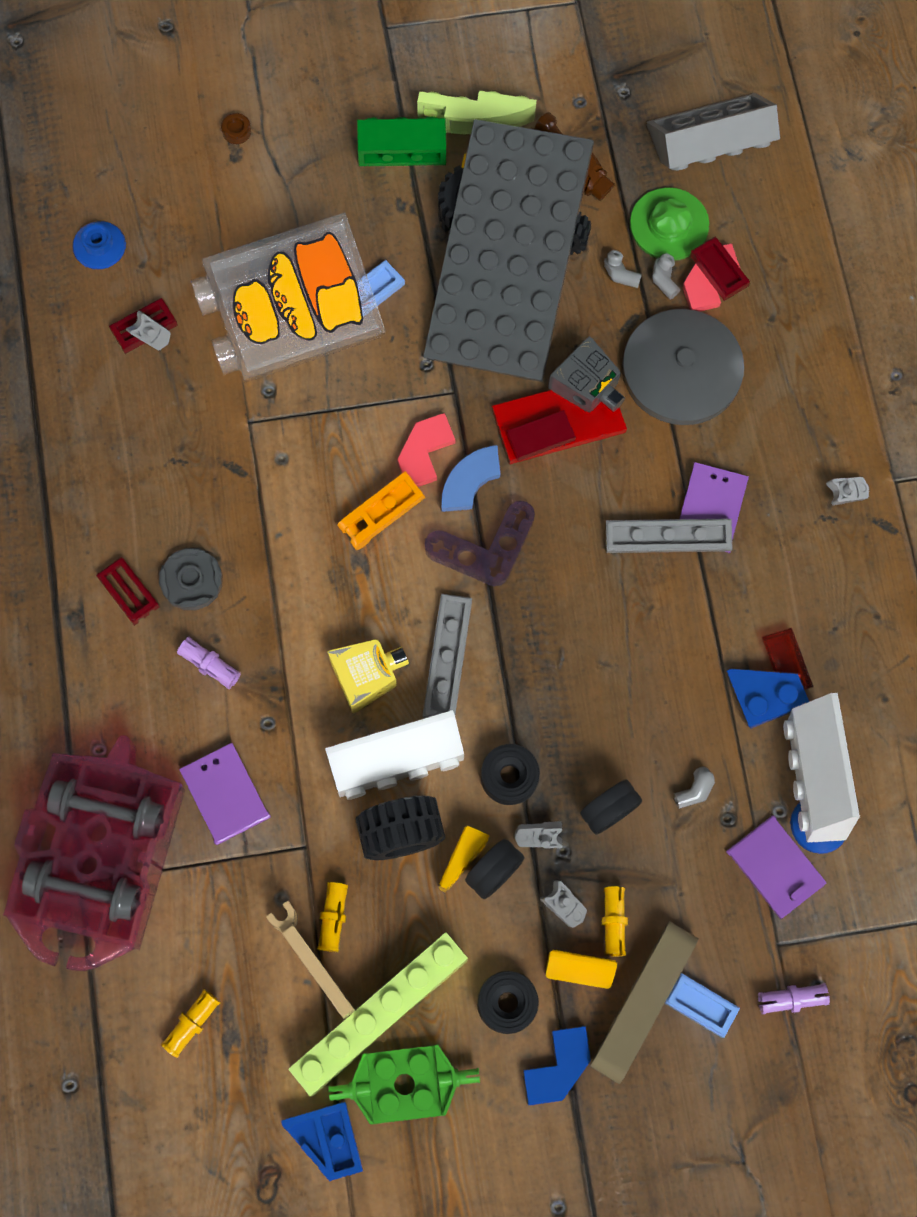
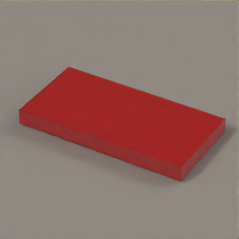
M552 390L493 405L492 412L510 465L521 461H517L506 435L507 430L563 410L565 411L576 436L575 441L521 460L525 461L626 433L627 427L620 407L613 412L604 403L600 402L593 411L587 412Z

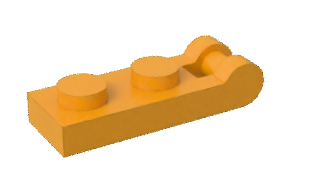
M405 471L345 516L337 526L342 533H347L351 538L350 543L354 549L359 550L366 546L373 537L425 499V496ZM364 519L368 526L360 531L357 524Z

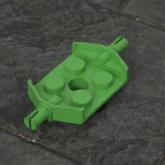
M439 1045L364 1053L352 1082L345 1085L328 1086L329 1092L342 1091L339 1094L329 1095L330 1101L348 1098L354 1100L370 1125L445 1116L456 1087H460L463 1084L480 1083V1076L466 1078L469 1075L479 1074V1068L460 1071L454 1069ZM402 1074L410 1075L415 1082L413 1091L408 1095H401L395 1089V1081Z

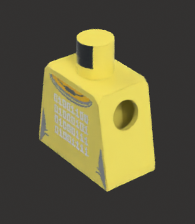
M371 640L328 651L329 660L352 713L358 712L395 688L397 685L393 671L409 664L402 647L384 653L379 640Z

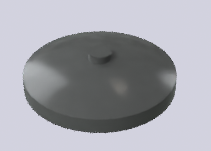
M673 309L649 317L635 329L625 348L622 374L628 393L634 402L647 414L670 424L694 425L715 418L730 406L742 384L744 359L737 339L723 323L703 312L689 309Z

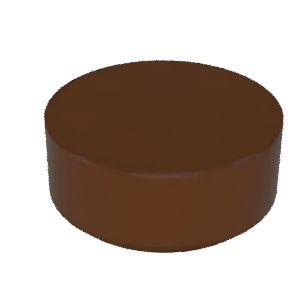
M233 113L223 119L221 129L223 137L227 142L242 144L251 136V126L246 116Z

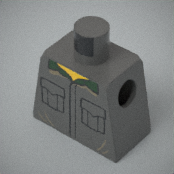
M590 336L550 375L548 388L587 412L593 411L600 402L604 403L614 412L625 400V397L615 389L619 382L620 370Z

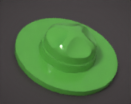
M659 188L648 192L635 204L630 218V229L633 239L645 253L657 259L662 254H670L674 260H681L689 257L691 250L706 241L709 232V217L703 204L689 192L677 188Z

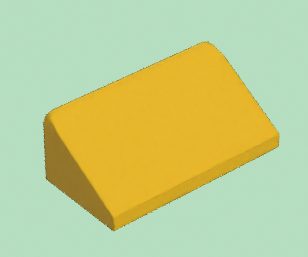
M552 950L548 954L545 976L548 979L609 989L612 986L618 962L610 959Z

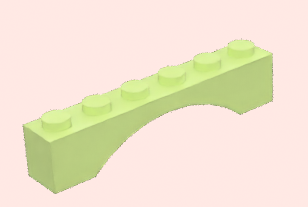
M445 932L288 1070L308 1095L313 1097L402 1016L468 961V957Z

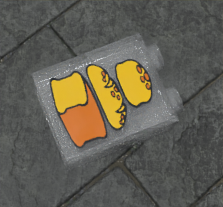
M341 213L203 258L202 267L205 276L190 280L202 316L218 311L226 335L211 340L223 375L239 370L243 384L379 339L386 333L346 213Z

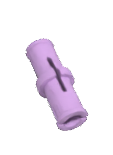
M187 637L178 648V655L198 667L201 674H208L227 689H231L241 675V672L223 662L215 651H208L190 637Z
M825 983L802 988L791 985L787 986V990L759 992L758 1002L773 1001L769 1004L759 1005L761 1014L791 1010L794 1013L800 1012V1009L805 1007L829 1005V996L815 997L816 994L829 993Z

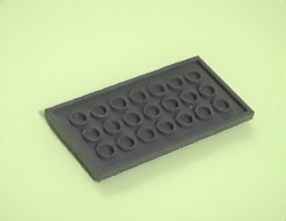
M474 119L423 357L425 359L543 382L592 155L593 140Z

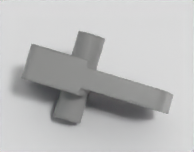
M138 311L137 322L133 326L126 328V331L156 350H161L168 345L171 332L143 312Z
M863 477L837 478L826 483L833 492L832 505L862 501L869 497V486Z
M562 822L521 824L517 827L514 838L519 847L562 848V838L558 836L562 832Z
M555 880L552 893L548 896L540 897V900L568 927H576L583 923L587 909L562 881Z

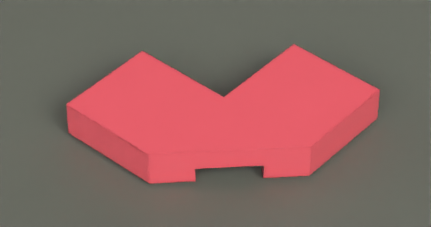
M732 243L723 245L739 266ZM695 263L682 287L689 309L701 312L720 307L721 301L718 292Z
M445 413L416 422L397 459L401 473L406 471L418 487L437 481V475L428 453L455 444V438Z

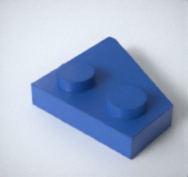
M740 669L727 670L750 729L790 714L793 708L809 702L798 674Z
M346 1102L281 1121L283 1128L289 1132L329 1181L364 1171Z

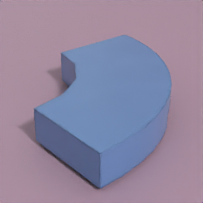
M498 445L474 451L454 467L446 480L442 492V512L473 509V499L478 489L488 481L500 478Z

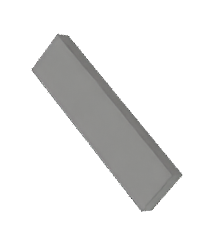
M732 519L606 520V553L725 552L733 550Z
M441 594L423 718L453 710L454 715L456 714L472 598Z

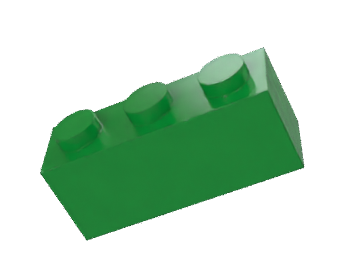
M372 117L365 120H357L359 166L446 165V118L426 117L424 119H408L406 117H398L395 119H378Z

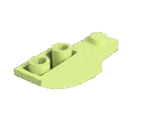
M419 91L417 114L418 118L423 119L426 117L446 118V133L471 134L474 119L517 127L533 122L537 100L529 99L525 96L503 95L496 91H479L477 101L463 96L451 97L437 92L427 93Z

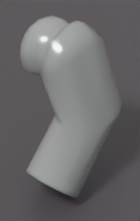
M617 250L609 251L607 258L604 260V267L612 281L638 288L642 274L626 270L622 262L623 255Z
M662 254L654 263L652 279L658 288L671 300L681 289L671 279L672 267L675 265L673 256Z
M699 767L694 771V782L690 789L674 793V800L678 809L704 802L708 798L715 783L714 774L707 767Z

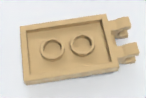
M287 901L283 904L288 912L285 920L278 921L272 913L266 916V918L275 929L283 934L345 1020L355 1009L297 931L298 915L290 902Z

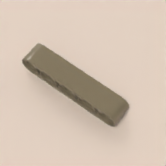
M670 921L667 923L589 1065L591 1068L618 1084L622 1082L699 938Z

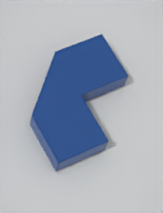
M586 1026L551 1031L556 1066L523 1070L528 1106L563 1101L591 1062Z

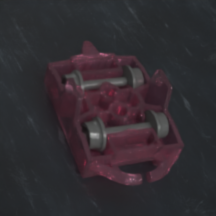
M125 735L117 739L107 758L53 753L35 808L25 809L14 843V847L19 855V861L11 883L3 916L7 917L28 950L39 961L52 966H56L59 953L47 949L42 942V934L48 928L90 937L95 941V949L90 955L85 957H69L66 966L68 970H91L134 949L140 950L185 788L181 783L135 766L136 746ZM49 822L56 827L50 850L39 851L47 823ZM99 826H106L107 833L105 838L98 842L93 841L92 833L94 829ZM96 858L97 867L95 871L90 874H84L82 870L84 862L87 859ZM138 862L143 863L140 877L135 874ZM112 921L111 929L108 936L107 933L109 930L110 923Z

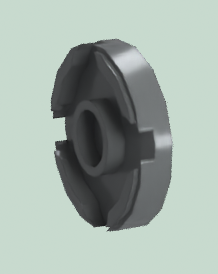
M184 548L174 552L168 557V560L164 566L162 565L159 572V585L164 597L173 606L183 610H199L209 606L218 597L222 588L223 574L217 560L199 548Z

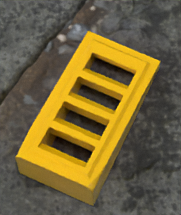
M468 825L464 827L440 881L439 888L441 891L446 893L486 846L490 838L488 834Z

